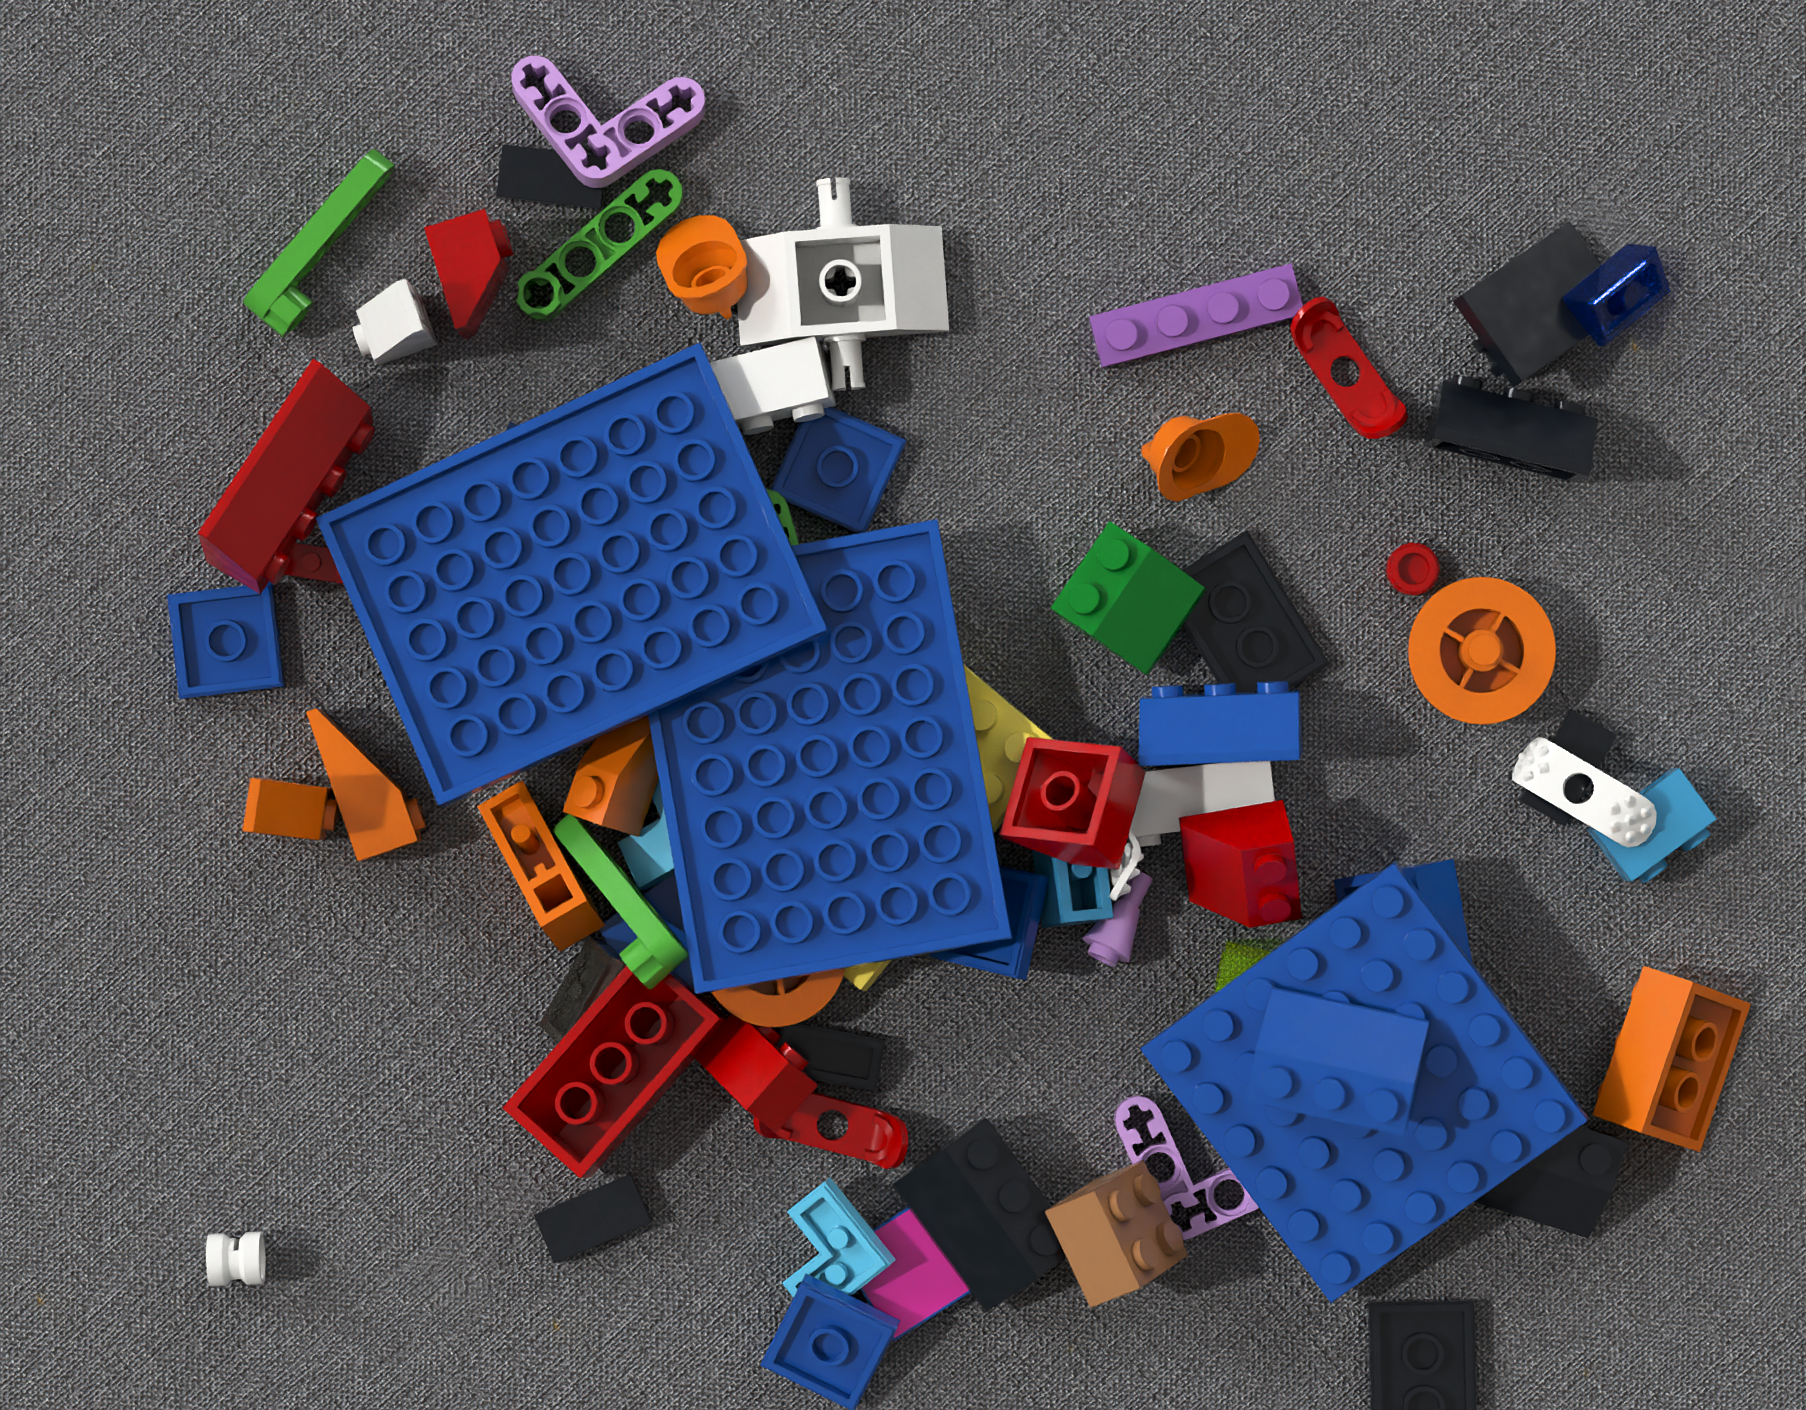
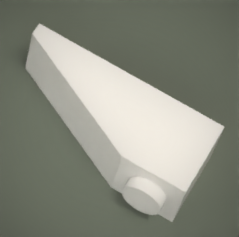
M406 279L393 283L356 311L361 324L352 328L362 356L371 354L373 361L378 365L438 345L422 297Z

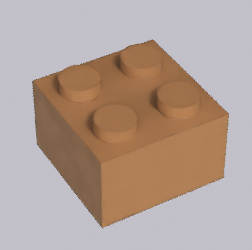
M1144 1160L1094 1179L1045 1211L1090 1308L1142 1288L1188 1256L1183 1245L1182 1233L1179 1227L1172 1221L1161 1198L1159 1184L1154 1176L1149 1173Z

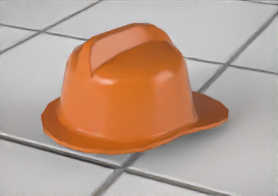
M698 215L684 219L671 227L660 239L656 250L658 266L669 290L676 297L680 298L692 312L701 315L719 312L728 320L732 318L731 306L744 296L748 287L746 273L747 255L734 228L727 220L715 215Z
M1238 412L1222 414L1206 420L1178 416L1164 423L1155 434L1153 440L1141 447V453L1157 476L1158 489L1161 494L1168 500L1178 502L1222 487L1239 478L1250 467L1257 455L1260 443L1259 429L1251 417Z

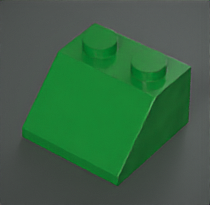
M1109 521L1050 609L1064 622L1148 676L1207 589L1154 549Z

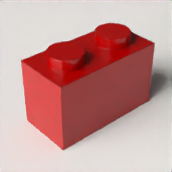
M731 1014L697 1052L694 1058L749 1113L776 1133L818 1085L803 1071L809 1062L786 1042L781 1047L776 1044L782 1036L773 1027L754 1025Z

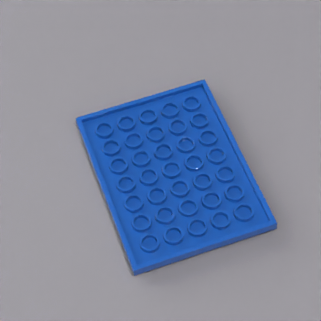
M700 342L316 517L438 806L442 808L829 633L828 627Z
M937 519L793 545L792 549L828 627L829 633L648 714L695 994L699 995L1012 939Z

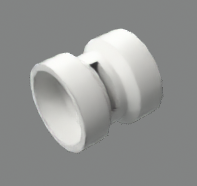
M246 1232L240 1239L229 1238L225 1233L209 1234L206 1243V1269L209 1286H227L231 1281L241 1279L247 1285H263L266 1273L263 1233Z

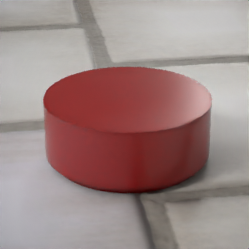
M1407 543L1398 547L1391 553L1386 563L1388 582L1397 592L1403 595L1416 596L1423 594L1435 585L1439 577L1440 566L1437 556L1429 547L1420 543Z

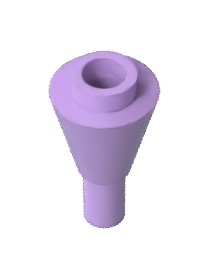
M1140 871L1138 876L1130 879L1128 885H1130L1131 891L1122 895L1120 899H1117L1112 904L1113 918L1096 922L1082 938L1090 946L1087 953L1091 957L1113 967L1116 966L1118 960L1122 962L1130 961L1140 914L1139 906L1153 881L1149 875Z

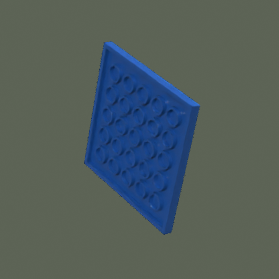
M1396 861L1140 1048L1330 1303L1588 1121L1586 1113ZM1272 987L1430 1020L1410 1121L1404 1136L1246 1102L1255 1050Z

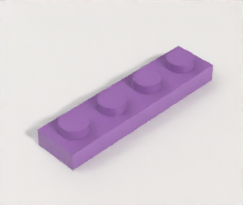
M1290 263L1089 316L1088 319L1101 368L1103 369L1293 319L1303 304L1293 266Z

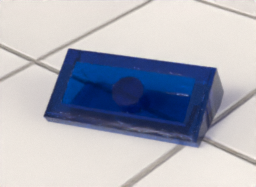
M1628 244L1563 296V299L1569 310L1597 345L1605 346L1671 291L1656 247Z

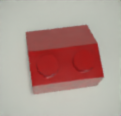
M485 209L424 227L454 327L464 339L475 336L509 272L505 258L514 255L505 225H502L501 219L493 221Z
M1027 737L999 835L1003 839L1070 864L1119 870L1146 771L1121 746Z
M1283 800L1179 817L1187 892L1190 902L1249 928L1302 919L1294 840Z

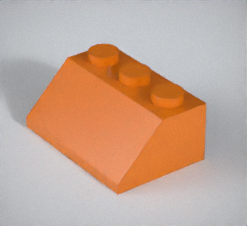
M1643 966L1639 980L1632 991V1001L1622 1030L1615 1040L1614 1053L1605 1079L1599 1087L1597 1102L1592 1115L1700 1152L1751 1003L1695 982Z

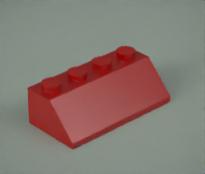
M312 359L197 533L208 564L259 594L263 592L269 582L275 585L281 579L290 563V557L287 554L297 538L304 541L310 535L317 523L316 517L319 516L315 512L326 495L332 498L339 491L347 475V471L343 468L354 452L360 455L365 451L375 433V428L372 426L371 407L322 363L315 359Z
M626 965L502 1108L579 1178H591L692 1063L697 1052L726 1021L727 1017L701 994H695V989L673 971L649 990Z

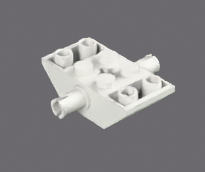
M843 177L836 178V200H832L830 178L816 181L821 227H817L814 230L787 231L739 240L747 255L746 273L748 280L747 290L744 296L737 302L740 346L785 344L815 336L819 341H824V344L830 345L832 391H846V368L850 370L851 390L866 388L863 377L861 342L866 341V338L949 332L942 226L901 224L857 226L852 224L850 178ZM845 272L848 281L856 282L855 287L847 290L846 296H836L835 290L826 288V283L834 282L835 273Z

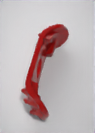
M1317 297L1302 306L1293 317L1290 325L1291 336L1298 351L1348 423L1367 439L1386 437L1400 429L1408 419L1406 406L1389 390L1342 322L1335 303L1326 297ZM1341 357L1352 359L1359 368L1358 381L1349 387L1338 385L1331 376L1332 363Z
M812 1092L776 1133L756 1117L753 1120L755 1131L762 1137L789 1140L869 1161L885 1169H894L900 1166L906 1156L909 1143L906 1125L899 1117L877 1108ZM828 1110L841 1112L848 1121L846 1133L836 1139L827 1138L822 1135L817 1126L818 1118L822 1113Z

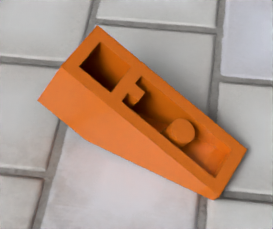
M322 709L307 711L306 714L357 861H365L422 841L419 830L426 828L427 824L417 797L409 800L406 791Z
M648 715L596 738L579 761L562 812L639 837L659 780Z
M250 778L242 831L325 840L326 830L335 831L338 820L339 806L337 800L331 799L333 789L275 779Z
M523 780L477 806L540 927L560 952L605 926L585 886Z

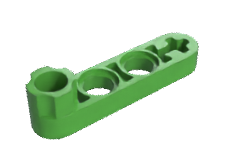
M377 149L369 151L254 284L246 295L243 305L282 338H285L293 331L313 306V301L296 287L382 188L393 173L395 165Z
M663 169L651 170L645 173L534 271L531 270L524 274L517 282L519 288L516 299L524 314L532 320L539 322L554 319L679 210L683 201V189L678 178L670 171ZM655 181L657 185L663 186L668 182L673 186L668 192L671 203L665 207L660 202L654 203L645 211L653 220L649 224L644 225L638 212L626 203L633 197H636L639 206H641L651 196L648 189L649 184ZM616 214L628 215L635 223L634 235L630 240L623 243L611 241L605 232L607 221ZM575 249H588L595 256V268L586 277H575L566 269L567 256ZM554 266H557L563 279L575 287L568 294H565L558 279L548 272ZM537 284L542 289L547 288L550 284L553 286L554 291L550 295L551 303L548 306L542 307L538 305L533 308L528 305L533 299L529 291L532 286Z
M567 814L552 828V831L637 935L638 938L619 955L632 973L651 990L689 957L688 950L579 817Z

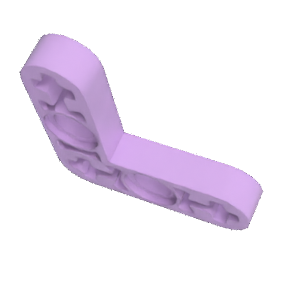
M541 56L523 58L514 66L511 74L512 90L518 103L577 179L584 185L592 188H603L612 184L694 128L702 120L705 113V97L701 86L692 79L675 77L601 126L556 66L547 58ZM532 74L537 79L544 75L546 76L544 78L545 91L551 100L545 106L544 97L536 87L531 86L525 89L527 86V75ZM678 95L682 100L691 97V111L685 112L680 107L674 109L666 115L668 127L663 128L660 117L672 109V97ZM657 108L659 115L652 109ZM562 110H569L575 112L580 117L581 123L575 131L561 133L556 131L551 125L553 116ZM635 121H643L652 126L654 135L644 144H635L625 137L624 131L626 127ZM586 138L588 139V147L595 156L599 158L605 154L607 155L606 169L600 170L595 165L588 169L586 168L588 165L587 153L580 145Z
M1141 1095L1129 1096L1120 1102L1115 1110L1114 1121L1131 1163L1134 1164L1141 1160L1145 1162L1150 1155L1157 1152L1168 1154L1174 1161L1175 1167L1172 1176L1164 1182H1158L1161 1198L1169 1215L1173 1213L1171 1204L1180 1201L1184 1208L1200 1203L1193 1194L1201 1189H1204L1207 1205L1216 1215L1205 1221L1203 1210L1191 1215L1188 1218L1190 1226L1183 1230L1179 1227L1183 1240L1193 1238L1259 1208L1243 1186V1200L1237 1207L1233 1209L1219 1207L1214 1201L1213 1196L1217 1184L1227 1179L1240 1183L1230 1168H1225L1192 1183L1161 1110L1156 1103L1148 1097ZM1132 1105H1138L1141 1111L1151 1110L1153 1118L1146 1121L1149 1133L1154 1138L1162 1132L1165 1142L1150 1144L1138 1154H1135L1132 1145L1143 1143L1135 1127L1128 1129L1124 1127L1123 1121L1130 1117L1128 1108Z

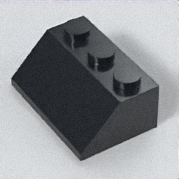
M1453 375L1451 382L1443 380L1437 385L1423 446L1576 483L1590 475L1597 418L1584 415L1585 406L1562 400H1555L1553 407L1533 403L1535 396L1533 393L1515 388L1504 387L1502 395L1482 390L1483 381L1461 375Z
M987 1118L970 1124L891 1184L984 1312L989 1311L1041 1277L1066 1257L1045 1213L1052 1206Z
M1580 1126L1474 1202L1589 1239L1612 1193L1628 1142L1618 1137Z

